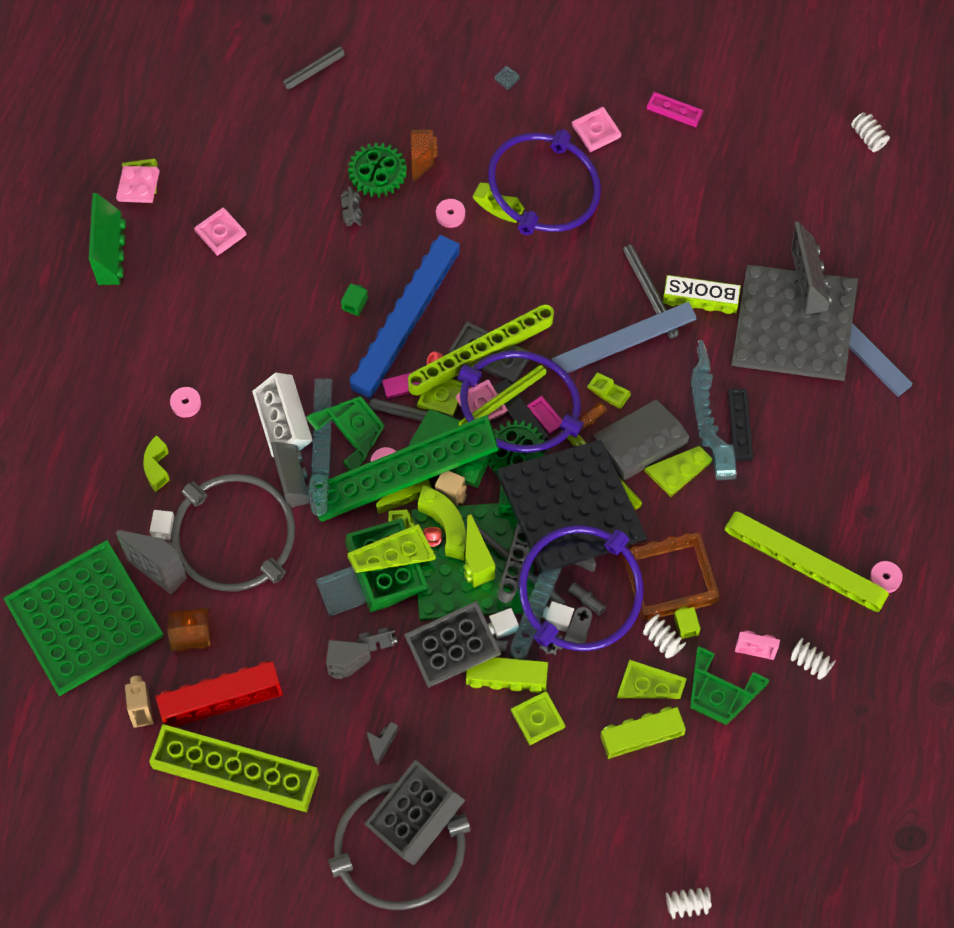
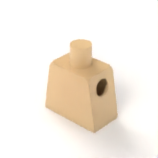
M133 676L130 678V684L125 685L127 711L133 727L154 724L147 685L142 681L141 676Z

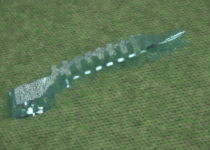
M703 340L698 341L699 347H697L699 363L693 368L691 386H693L692 395H694L693 401L696 403V420L698 421V429H700L699 438H702V446H710L713 450L716 480L736 479L733 444H726L717 436L718 426L712 425L714 417L709 416L712 411L708 409L710 405L708 397L710 396L709 388L712 386L713 374H709L710 363Z
M315 379L313 413L332 407V379ZM332 420L328 421L319 430H313L309 503L312 513L318 516L325 514L328 509ZM323 484V487L316 488L315 485Z
M562 568L540 573L535 583L529 603L539 622L541 617H543L545 607L548 604L552 589H554ZM525 612L511 644L510 659L526 660L534 641L533 636L537 632L529 622ZM526 632L530 637H523L521 633Z

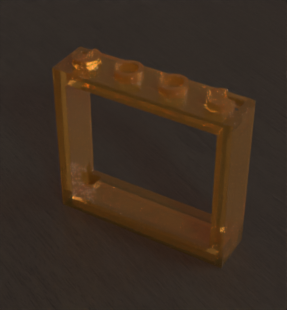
M688 532L682 537H668L661 542L651 541L646 543L645 546H632L629 549L635 559L638 560L694 546L708 592L647 607L643 599L640 609L642 621L651 620L657 614H660V617L672 615L677 609L685 606L696 609L719 602L720 595L700 532L692 534ZM623 556L635 595L634 575L627 559Z

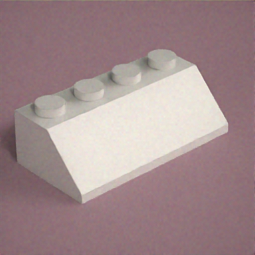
M274 373L252 391L272 457L274 455L271 442L295 444L296 451H299L313 441L292 375Z

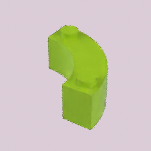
M423 485L418 500V512L432 517L443 528L446 537L445 556L464 560L466 554V530L458 509L442 493Z

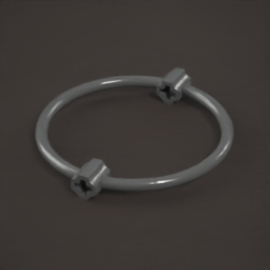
M246 474L218 476L199 486L193 481L184 487L182 494L186 498L181 503L174 518L172 543L178 548L177 552L180 554L185 572L193 580L214 590L233 592L256 587L268 579L275 584L283 578L286 571L282 566L286 562L294 543L295 521L290 505L286 503L285 497L277 488L261 478ZM234 481L252 483L270 492L278 500L285 513L287 539L284 549L277 561L273 558L267 559L260 568L263 574L252 580L235 584L211 581L198 574L183 555L180 545V526L183 516L191 503L195 507L201 505L207 497L204 491L215 485Z
M389 783L367 791L358 797L345 811L335 834V857L328 859L333 877L341 876L348 888L367 903L391 910L412 909L436 899L453 883L464 859V833L471 830L465 813L461 815L455 813L446 824L451 838L457 837L456 857L448 876L430 893L409 901H387L368 894L354 882L349 872L353 871L348 853H342L343 835L349 820L358 808L373 797L390 792L396 785V783Z

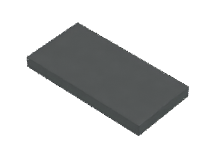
M466 322L451 346L449 353L489 332ZM514 345L513 347L505 350L527 351L517 345ZM500 359L484 366L481 370L502 380L507 378L510 384H514L519 380L530 359Z

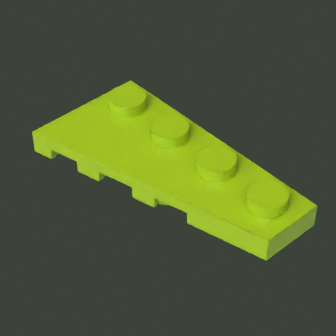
M419 524L347 554L355 573L432 561L436 558Z

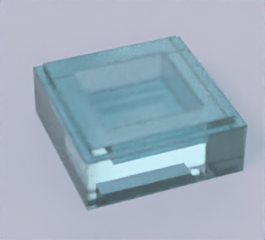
M505 66L495 76V81L507 90L520 79V75L508 66Z

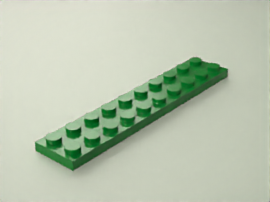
M487 415L311 486L319 520L321 522L498 451L499 448L489 417Z

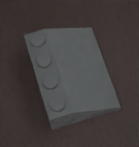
M799 221L795 222L791 251L805 313L811 314L828 311L832 298L830 292L827 293L826 290L828 281L822 272L824 271L823 260L819 259L820 246L816 244L814 236Z
M656 399L595 433L592 437L595 441L602 440L617 474L622 481H625L643 471L646 467L685 447L688 443L689 435L680 422Z
M122 530L116 532L128 562L170 595L187 579L185 568L182 566L183 562L180 559V554L177 552L178 548L171 541L166 542L162 538Z
M477 601L404 634L428 688L501 655Z
M414 760L366 821L365 825L400 857L415 865L465 800L417 760Z

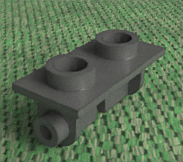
M349 186V191H344L341 195L342 208L346 209L343 210V222L346 226H352L354 222L361 226L360 195Z
M390 627L378 629L379 633L372 635L371 632L359 634L360 638H356L357 642L369 644L370 652L377 650L376 642H379L381 649L398 643L396 635L392 636L395 630H390Z

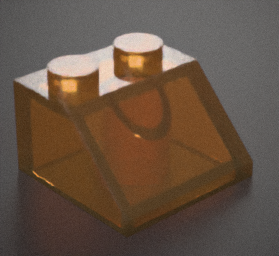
M411 130L413 180L420 178L434 165V157H437V137H433V130Z
M209 608L169 612L167 630L171 650L184 651L188 648L203 649L210 646Z

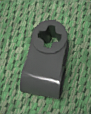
M580 607L575 611L564 640L574 643H585L592 619V613L588 608ZM582 615H583V616H586L585 619H584V621H581V620H580V618L582 617Z

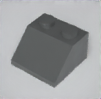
M329 640L326 665L328 674L333 678L343 679V677H349L371 660L369 644Z

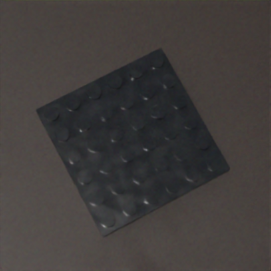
M602 440L499 468L496 471L530 550L548 533L572 525L592 526L611 534L618 529L630 539L626 543L627 548L644 543L648 539ZM572 533L560 536L546 544L538 552L534 560L542 574L611 552L604 546L607 540L588 533Z

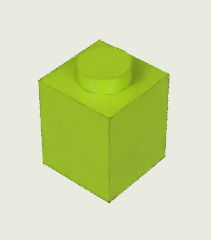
M685 606L677 609L674 613V621L678 636L682 637V639L698 636L700 626L695 608Z

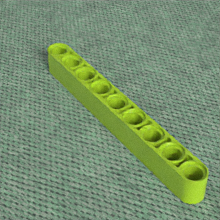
M541 305L412 372L408 377L409 392L412 395H421L459 375L463 365L466 364L473 367L481 359L491 354L505 351L549 328L553 323V308L549 305Z
M734 512L725 527V531L731 536L873 611L879 612L889 595L888 591L740 512Z

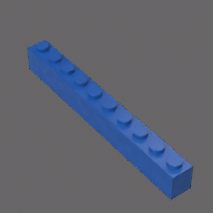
M439 235L438 239L432 242L428 255L425 254L421 261V267L414 271L413 280L411 283H407L402 298L397 299L394 311L388 314L385 326L379 329L377 339L369 345L366 357L361 358L358 370L352 373L349 379L352 391L372 399L459 255V243L442 235Z

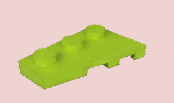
M698 446L646 467L644 472L672 497L707 467L713 459Z
M629 660L617 698L680 699L687 678Z

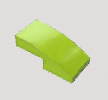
M598 372L587 386L598 397L619 409L623 407L631 396L629 390L614 384L613 379Z

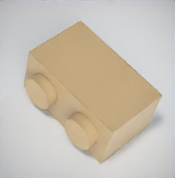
M451 471L441 473L435 484V490L446 496L455 506H459L460 503L463 504L467 496V493H465L467 488L465 486V478Z

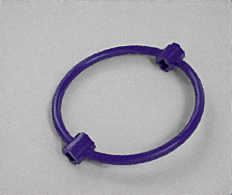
M557 130L555 135L546 133L517 135L498 147L490 160L488 181L491 192L499 206L510 217L519 222L517 229L524 235H532L534 229L560 232L576 228L593 215L599 204L601 185L598 173L586 154L569 142L571 136L566 130ZM527 140L552 142L550 147L558 154L565 153L567 148L585 164L591 175L594 193L589 208L579 218L568 223L556 225L538 223L539 217L532 211H524L523 216L518 214L503 199L496 184L495 171L501 155L511 146Z
M509 350L491 354L478 361L473 367L466 364L463 365L458 375V380L463 382L460 390V402L467 422L475 420L468 405L469 386L476 387L482 376V372L479 371L480 369L500 359L525 358L544 364L564 380L571 392L573 413L572 416L565 415L559 428L562 430L559 435L546 442L533 445H518L496 438L499 448L523 453L538 452L556 446L569 435L578 437L584 422L579 420L581 410L579 392L568 373L554 361L533 352Z
M572 525L548 533L531 548L521 568L519 595L526 617L537 631L533 638L540 645L547 647L551 642L562 648L574 651L598 650L619 640L632 627L642 606L643 579L635 557L626 546L630 539L625 533L616 529L611 534L592 526ZM588 533L607 540L604 544L606 549L616 556L621 551L632 569L636 588L632 611L621 628L603 640L591 643H574L563 640L556 636L559 631L553 624L547 621L541 624L531 609L527 595V577L530 566L538 552L546 544L566 534Z

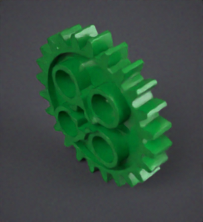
M375 142L374 147L368 144V149L361 147V152L355 151L356 157L351 156V162L348 163L349 180L352 181L353 187L357 186L358 192L363 189V195L370 192L371 197H373L374 193H377L378 198L381 193L387 196V191L394 193V187L400 189L399 183H404L407 166L405 159L402 158V153L398 154L397 148L392 150L391 145L385 148L384 143L378 147L377 142Z
M517 420L514 421V425L507 421V427L500 424V431L494 429L495 434L500 436L499 439L508 443L528 445L546 442L542 439L544 437L543 434L538 433V428L535 427L533 429L532 423L526 426L524 420L520 425ZM511 436H517L514 441H509ZM499 448L498 451L492 453L488 465L490 468H494L493 472L496 474L497 469L513 465L518 460H523L524 462L545 456L543 453L547 452V449L538 452L513 453V451ZM501 452H507L505 457H499Z

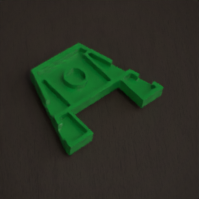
M361 396L312 413L306 417L316 431L332 420L353 445L356 451L342 462L348 471L361 466L369 450L385 427Z
M698 646L690 708L727 725L768 685L769 679L753 672L745 689L737 687L707 672L715 654Z

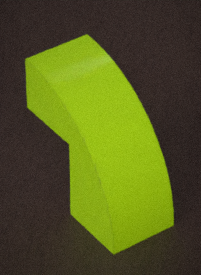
M480 182L473 195L474 200L491 214L503 220L517 223L499 206L491 192L489 183ZM502 196L514 211L520 215L522 214L524 207L517 197Z
M157 435L147 446L143 460L146 477L155 493L170 481L168 473L158 464L160 460L169 454L167 445Z

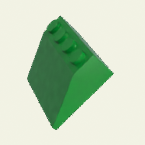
M93 193L89 261L98 285H120V278L124 276L121 261H124L122 245H125L123 229H126V219L122 217L120 210L97 193Z
M429 409L411 439L409 446L458 427L460 420ZM494 433L495 437L499 439L500 436ZM492 453L449 471L464 477L465 484L478 488Z
M402 518L346 534L345 545L348 553L403 531L406 528ZM419 563L356 573L370 612L390 607L428 589Z

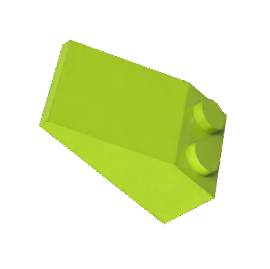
M468 515L466 564L463 566L467 582H471L475 588L495 579V563L472 515Z

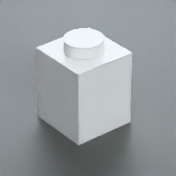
M153 511L150 527L152 537L162 538L164 541L172 540V527L175 518L173 512Z
M552 601L550 607L546 606L543 618H545V621L553 624L558 630L567 632L574 616V608Z
M512 608L489 616L488 626L492 635H495L496 640L519 631V625Z

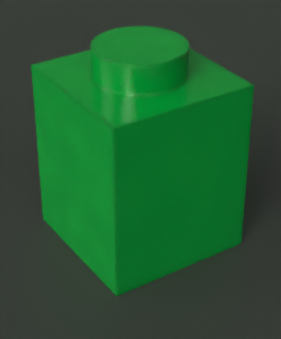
M350 283L341 300L342 310L359 317L368 300L367 290L361 285Z

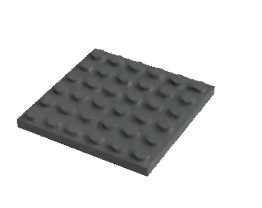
M747 265L732 366L845 381L858 279L823 274V276L827 277L828 287H826L827 293L830 292L832 303L829 304L828 311L806 314L796 271Z

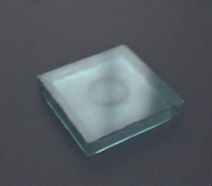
M352 566L316 579L329 616L366 603Z

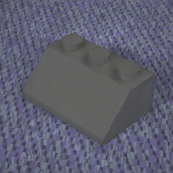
M271 442L286 503L291 508L310 503L309 496H312L310 484H305L304 479H307L305 467L301 468L300 462L303 461L300 450L296 451L295 444Z

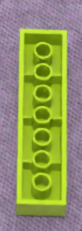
M164 724L161 727L149 761L151 767L159 771L306 813L319 776L316 767Z

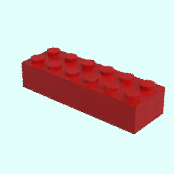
M264 661L256 667H244L232 674L223 673L219 675V678L212 680L203 679L199 684L192 686L187 684L175 691H163L160 695L156 696V700L164 725L176 728L280 697L283 694L273 661Z

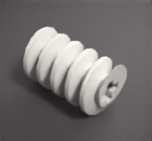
M861 113L853 120L851 126L860 134L861 139H864L865 144H868L869 149L872 152H876L887 143L890 137L889 135L884 136L885 130L879 131L881 125L875 126L877 120H872V114L866 116V113Z
M657 614L645 625L643 634L645 636L649 635L650 641H655V647L661 646L659 651L662 653L666 652V658H671L685 646L686 642L680 645L682 637L675 639L676 631L669 633L671 626L663 627L665 620L658 622L660 614Z
M801 638L791 653V661L798 659L797 665L799 666L805 663L804 670L807 671L812 668V675L819 672L817 678L820 680L828 674L836 660L829 663L830 656L823 659V651L815 654L817 647H813L810 650V643L807 642L805 645H802L803 638Z
M708 887L705 888L704 893L701 888H697L696 895L692 889H689L688 895H686L684 890H681L680 896H678L676 891H673L671 898L666 892L668 911L673 919L676 912L682 918L684 911H687L690 917L692 910H695L696 914L700 915L701 909L704 910L705 914H708V910L711 908V897Z

